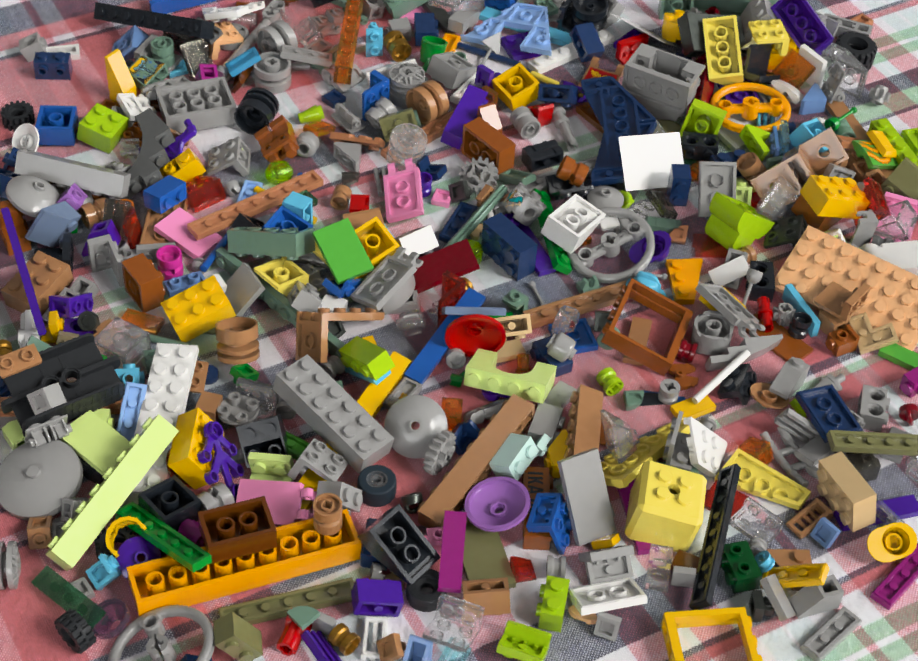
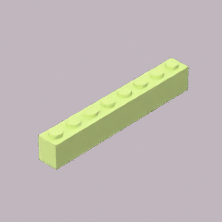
M159 414L153 419L149 417L141 427L144 430L140 435L136 433L129 441L130 448L127 451L123 450L115 460L118 463L115 467L112 468L110 466L102 475L104 478L103 482L100 485L97 483L88 494L91 497L88 501L85 502L83 500L75 510L77 515L73 520L69 518L61 527L64 530L59 537L54 536L47 545L50 549L45 555L64 570L68 571L75 566L179 432Z

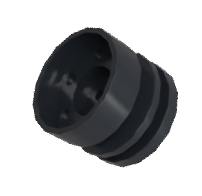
M260 87L251 88L246 92L234 113V120L241 130L254 135L266 125L270 127L269 123L273 121L279 111V102L270 91Z

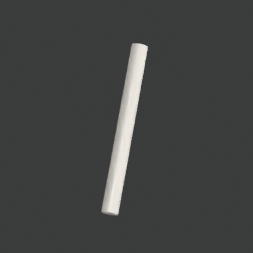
M746 349L741 352L694 395L692 401L698 404L751 355L750 352Z

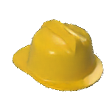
M901 522L892 523L873 530L867 540V547L871 556L883 563L907 557L913 553L917 546L915 531L908 524Z

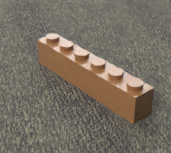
M580 384L577 391L572 392L570 397L572 405L568 416L571 418L567 425L569 434L565 441V445L568 448L565 451L564 459L592 448H598L599 450L604 392Z

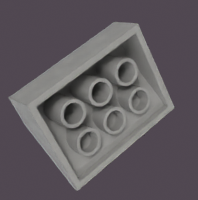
M224 76L155 88L162 120L172 130L183 133L186 129L184 124L186 119L191 120L196 130L236 124L234 113L237 107Z

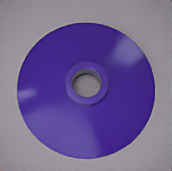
M137 536L129 538L121 544L117 551L119 556L116 560L119 563L118 569L122 573L121 575L128 579L126 567L162 557L159 548L143 537ZM138 554H142L144 556L143 562H139L137 560Z

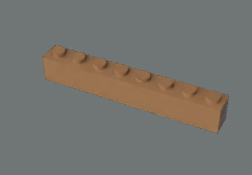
M515 394L509 400L503 402L501 410L491 417L486 428L480 430L478 438L474 443L471 442L468 445L466 453L462 457L457 458L452 470L444 474L439 486H435L426 502H422L417 509L419 524L426 528L443 527L445 510L459 512L462 509L469 491L476 484L485 480L492 471L489 462L511 433L521 434L533 420L534 404Z

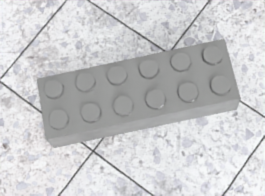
M308 354L276 374L273 390L338 454L343 456L358 474L364 468L372 466L390 453L395 438Z

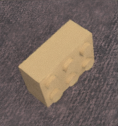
M842 451L819 460L817 490L822 497L824 496L827 499L830 508L833 511L837 510L839 512L841 522L845 526L848 525L852 532L874 524L876 521L877 494Z

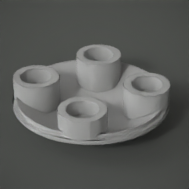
M238 392L229 393L228 398L224 399L217 408L219 419L229 425L251 422L259 414L258 400L246 395H240Z

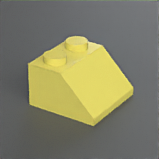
M287 257L274 259L254 268L256 274L286 297L297 280L305 285L309 283V274L291 260H287Z

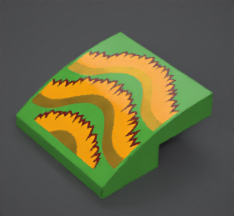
M871 140L852 141L857 157H864L868 169H895L898 166L895 158L882 157Z

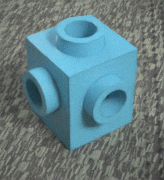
M135 363L123 364V368L115 369L120 381L124 385H126V381L129 382L127 375L133 377V383L145 384V372L141 371L140 367H135Z

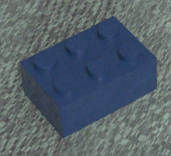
M502 213L483 221L481 243L483 253L493 259L497 265L503 268L516 281L534 273L538 244Z

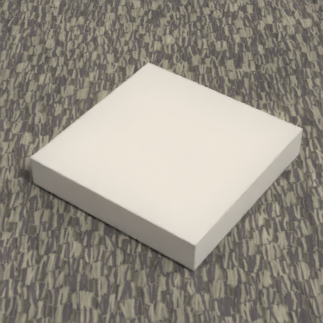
M806 44L800 45L794 73L810 86L817 83L821 88L828 61Z

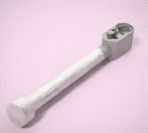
M273 0L262 11L263 20L222 66H217L218 77L224 76L226 82L230 79L231 75L225 64L256 44V33L260 28L269 26L277 20H285L284 1Z

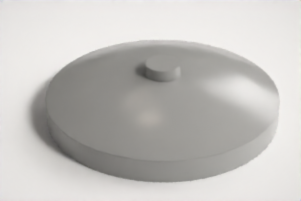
M51 439V443L35 448V446L30 447L28 442L14 449L0 465V504L12 516L26 521L30 517L54 516L61 512L62 498H75L80 490L83 480V467L79 457L69 445L60 440L54 441Z

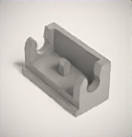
M872 209L857 212L856 216H863V218L858 219V225L853 236H847L845 241H850V243L855 244L858 248L870 243L879 223Z

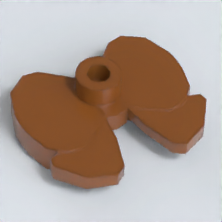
M676 363L668 370V373L674 375V380L680 384V390H687L698 385V377L687 376V374L695 372L696 368L693 365Z

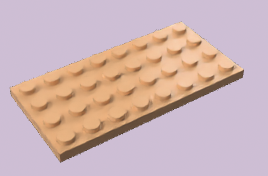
M808 225L775 277V290L783 294L785 285L792 284L809 307L820 311L821 308L813 304V300L831 282H835L851 292L856 287L859 288L864 283H867L871 286L866 302L853 316L866 312L873 329L892 322L899 342L896 344L914 351L918 344V276Z

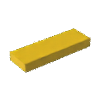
M827 563L773 567L763 574L762 579L775 574L782 588L820 586L825 583L829 566Z

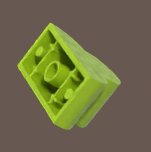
M716 191L710 202L709 210L712 214L706 223L705 233L727 250L729 248L741 250L742 247L751 245L755 239L766 235L775 223L749 204Z

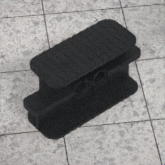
M91 333L80 335L59 345L47 348L44 351L42 350L39 352L42 359L41 364L3 379L12 397L1 402V409L3 413L14 412L25 437L26 429L35 423L42 424L54 416L66 414L68 415V423L89 410L94 412L121 400L125 394V385L120 381L115 369L120 367V359L118 355L104 360L94 341V335ZM68 378L77 379L75 382L66 381ZM59 383L67 403L35 415L27 395L43 387Z

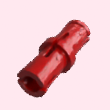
M762 296L757 299L759 309L757 316L760 323L766 328L764 333H769L774 329L772 322L773 311L770 309L769 298Z

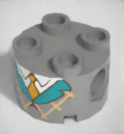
M521 182L502 202L508 213L512 212L514 214L513 217L517 221L528 227L547 208L540 201L541 196L535 191L530 192Z

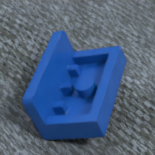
M330 277L325 278L321 285L327 288L326 291L330 295L346 298L351 297L350 295L364 279L346 280V282L338 285L335 278Z

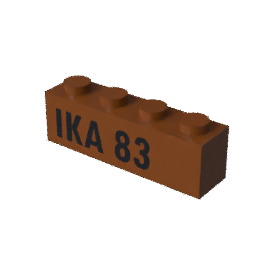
M527 467L522 475V484L528 490L531 501L529 512L522 521L523 549L549 550L550 541L553 542L550 532H528L526 527L536 494L550 493V489H553L554 479L553 476H550L548 467Z

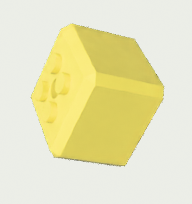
M648 460L644 462L630 490L624 532L626 536L635 541L657 544L661 548L678 552L679 549L685 552L688 551L703 522L706 478L702 474Z

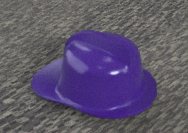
M662 230L653 232L655 249L650 263L660 262L668 256L671 237L667 232ZM645 237L636 242L629 250L630 260L635 264L641 260L646 251Z

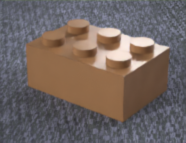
M38 250L26 265L41 315H43L49 308V296L59 295L65 287H68L74 281L69 264ZM18 271L1 289V293L7 306L24 313L25 310L30 309L20 272Z

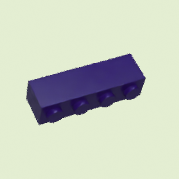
M471 84L468 85L443 131L440 142L460 150L462 146L463 125L477 118L478 106L488 104L489 100L486 99L488 92Z

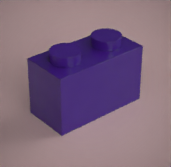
M356 578L351 591L353 615L399 616L404 605L401 581Z

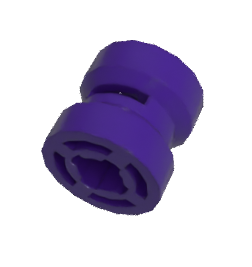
M420 172L422 196L424 198L431 195L432 175L427 172Z

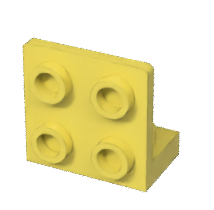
M781 19L748 22V27L756 44L774 43L779 55L787 56L790 38Z

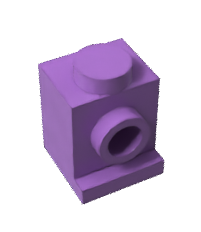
M73 183L61 194L57 203L66 201L77 211L88 195Z

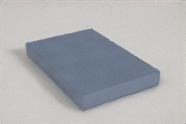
M443 306L442 315L483 314L487 316H506V309L500 307Z

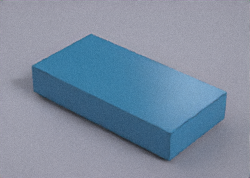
M254 46L225 65L233 78L262 59Z

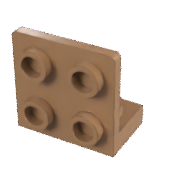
M831 282L813 300V304L838 319L847 322L865 304L871 286L864 283L851 292L839 284Z

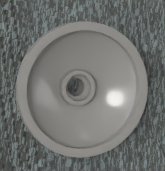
M16 176L6 186V195L10 203L20 212L34 218L37 217L42 208L57 204L60 197L55 187L36 176Z
M410 395L399 399L391 406L385 418L384 429L395 438L392 448L397 453L408 458L418 459L424 458L431 439H436L437 434L441 433L442 430H448V423L443 409L437 402L426 396ZM413 422L420 424L417 430L412 429L411 425Z

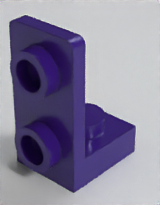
M483 64L478 65L474 84L484 91H490L494 89L492 79L501 73H494L493 70Z
M90 292L72 297L49 296V312L58 311L59 317L73 318L79 316L84 311H92L94 304L92 293Z

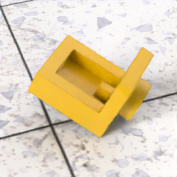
M58 311L49 312L48 327H45L47 332L41 337V341L47 344L56 343L58 332L64 330V319L59 317Z

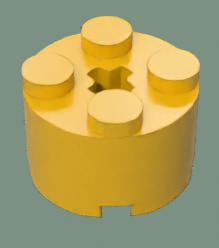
M675 10L674 13H664L661 31L663 39L675 43L676 40H681L677 19L684 14L683 10Z

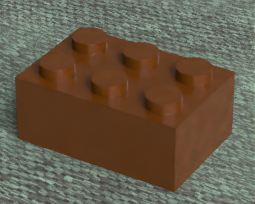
M265 496L197 512L202 540L206 552L211 554L212 563L210 564L277 548V530Z

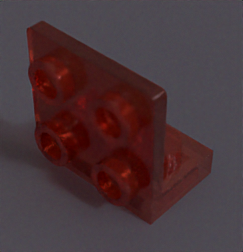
M198 175L193 178L194 181L186 182L187 199L192 213H197L227 199L220 178L212 177L211 175Z
M870 177L864 179L865 188L863 192L870 201L865 211L872 209L878 221L891 215L880 183ZM853 219L855 226L857 227L858 219Z
M448 270L442 274L441 299L438 301V328L448 316L442 315V307L455 306L466 292V280Z

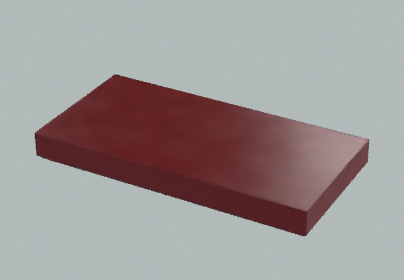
M464 239L417 258L423 260V264L419 268L416 267L417 271L413 274L415 277L414 290H417L419 294L480 269L468 240Z

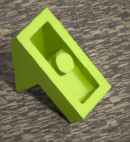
M746 124L739 136L749 151L754 152L763 161L770 151L765 142L771 133Z

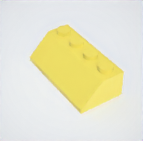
M731 15L702 19L709 81L723 86L743 82L737 16Z

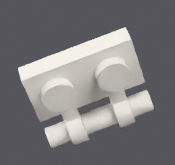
M117 93L116 100L126 117L129 118V121H136L135 116L148 108H151L156 114V110L150 106V101L144 94H139L136 97L134 93Z

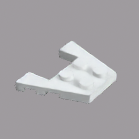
M250 2L247 5L217 8V6L202 8L204 19L211 20V22H220L221 19L227 18V21L237 20L242 15L265 8V2Z

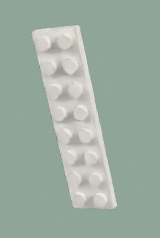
M157 343L147 381L148 387L141 406L135 434L138 433L140 435L144 430L141 427L149 417L153 419L158 414L176 427L178 415L185 413L199 353L198 345ZM172 441L131 493H141L170 477L171 468L167 464Z

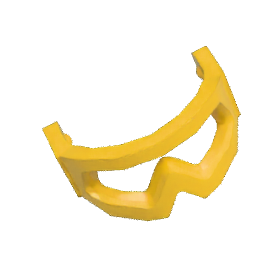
M120 517L112 522L107 529L105 537L106 547L116 558L119 554L114 550V539L119 528L138 524L141 529H147L137 517Z

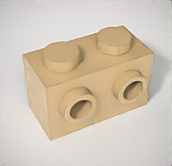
M530 313L494 318L503 325L506 337L514 336V339L526 338V334L532 333Z

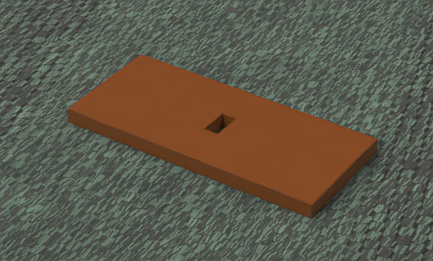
M772 320L774 329L769 333H764V331L762 332L759 329L756 330L759 336L783 335L779 345L771 351L786 362L791 357L803 360L814 351L812 347L801 339L791 337L788 334V330L778 325L776 321Z

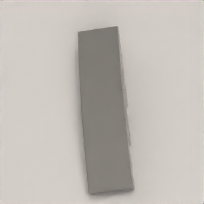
M783 335L744 338L739 346L727 347L722 355L710 356L705 363L706 372L724 369L745 349L751 355L742 364L758 358L777 347L783 339Z

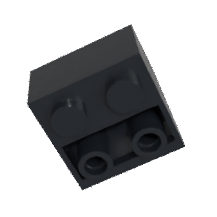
M281 414L240 424L236 427L247 468H250L248 461L250 452L289 455L287 435Z

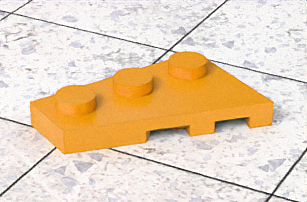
M703 258L666 259L665 267L673 299L676 303L680 305L694 304L697 292L695 288L699 282Z

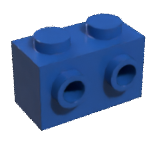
M171 175L166 176L143 190L144 206L160 214L166 212L187 198L186 182Z

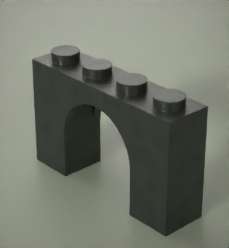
M688 11L677 19L684 57L698 58L706 52L702 19L723 17L725 15ZM737 16V25L741 50V47L746 44V41L744 37L741 17ZM741 50L742 58L747 55V50Z

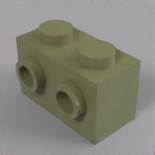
M231 612L213 621L215 646L238 661H253L263 655L261 631L240 616Z

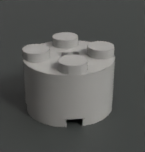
M710 310L703 312V315H697L691 334V343L698 344L696 353L711 356L722 355L726 348L730 347L734 326L719 311Z

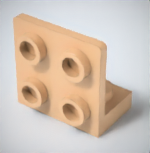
M228 21L215 23L214 26L220 28L223 35L212 45L197 37L198 45L211 60H218L220 45L244 42L241 34Z

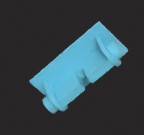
M371 22L368 28H366V57L383 56V27L379 28L376 22Z

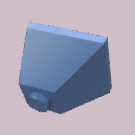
M134 25L113 44L112 52L119 49L125 62L134 58V51L149 35Z

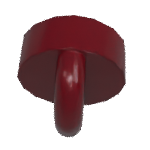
M915 404L900 406V419L907 421L909 426H913V421L918 419V406Z

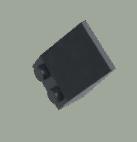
M400 504L387 510L358 536L372 556L409 586L441 558Z

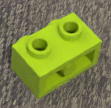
M547 575L546 584H541L539 597L543 598L542 603H537L535 615L540 617L538 629L561 633L570 579Z

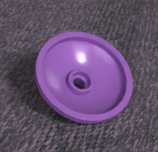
M498 476L485 479L476 484L467 494L464 508L465 512H467L468 520L475 527L488 532H500L511 529L521 523L529 512L531 501L528 490L521 482L510 477Z

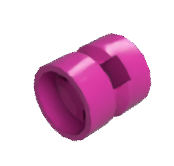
M175 245L160 247L157 250L156 257L158 270L162 272L164 281L183 276L181 249Z

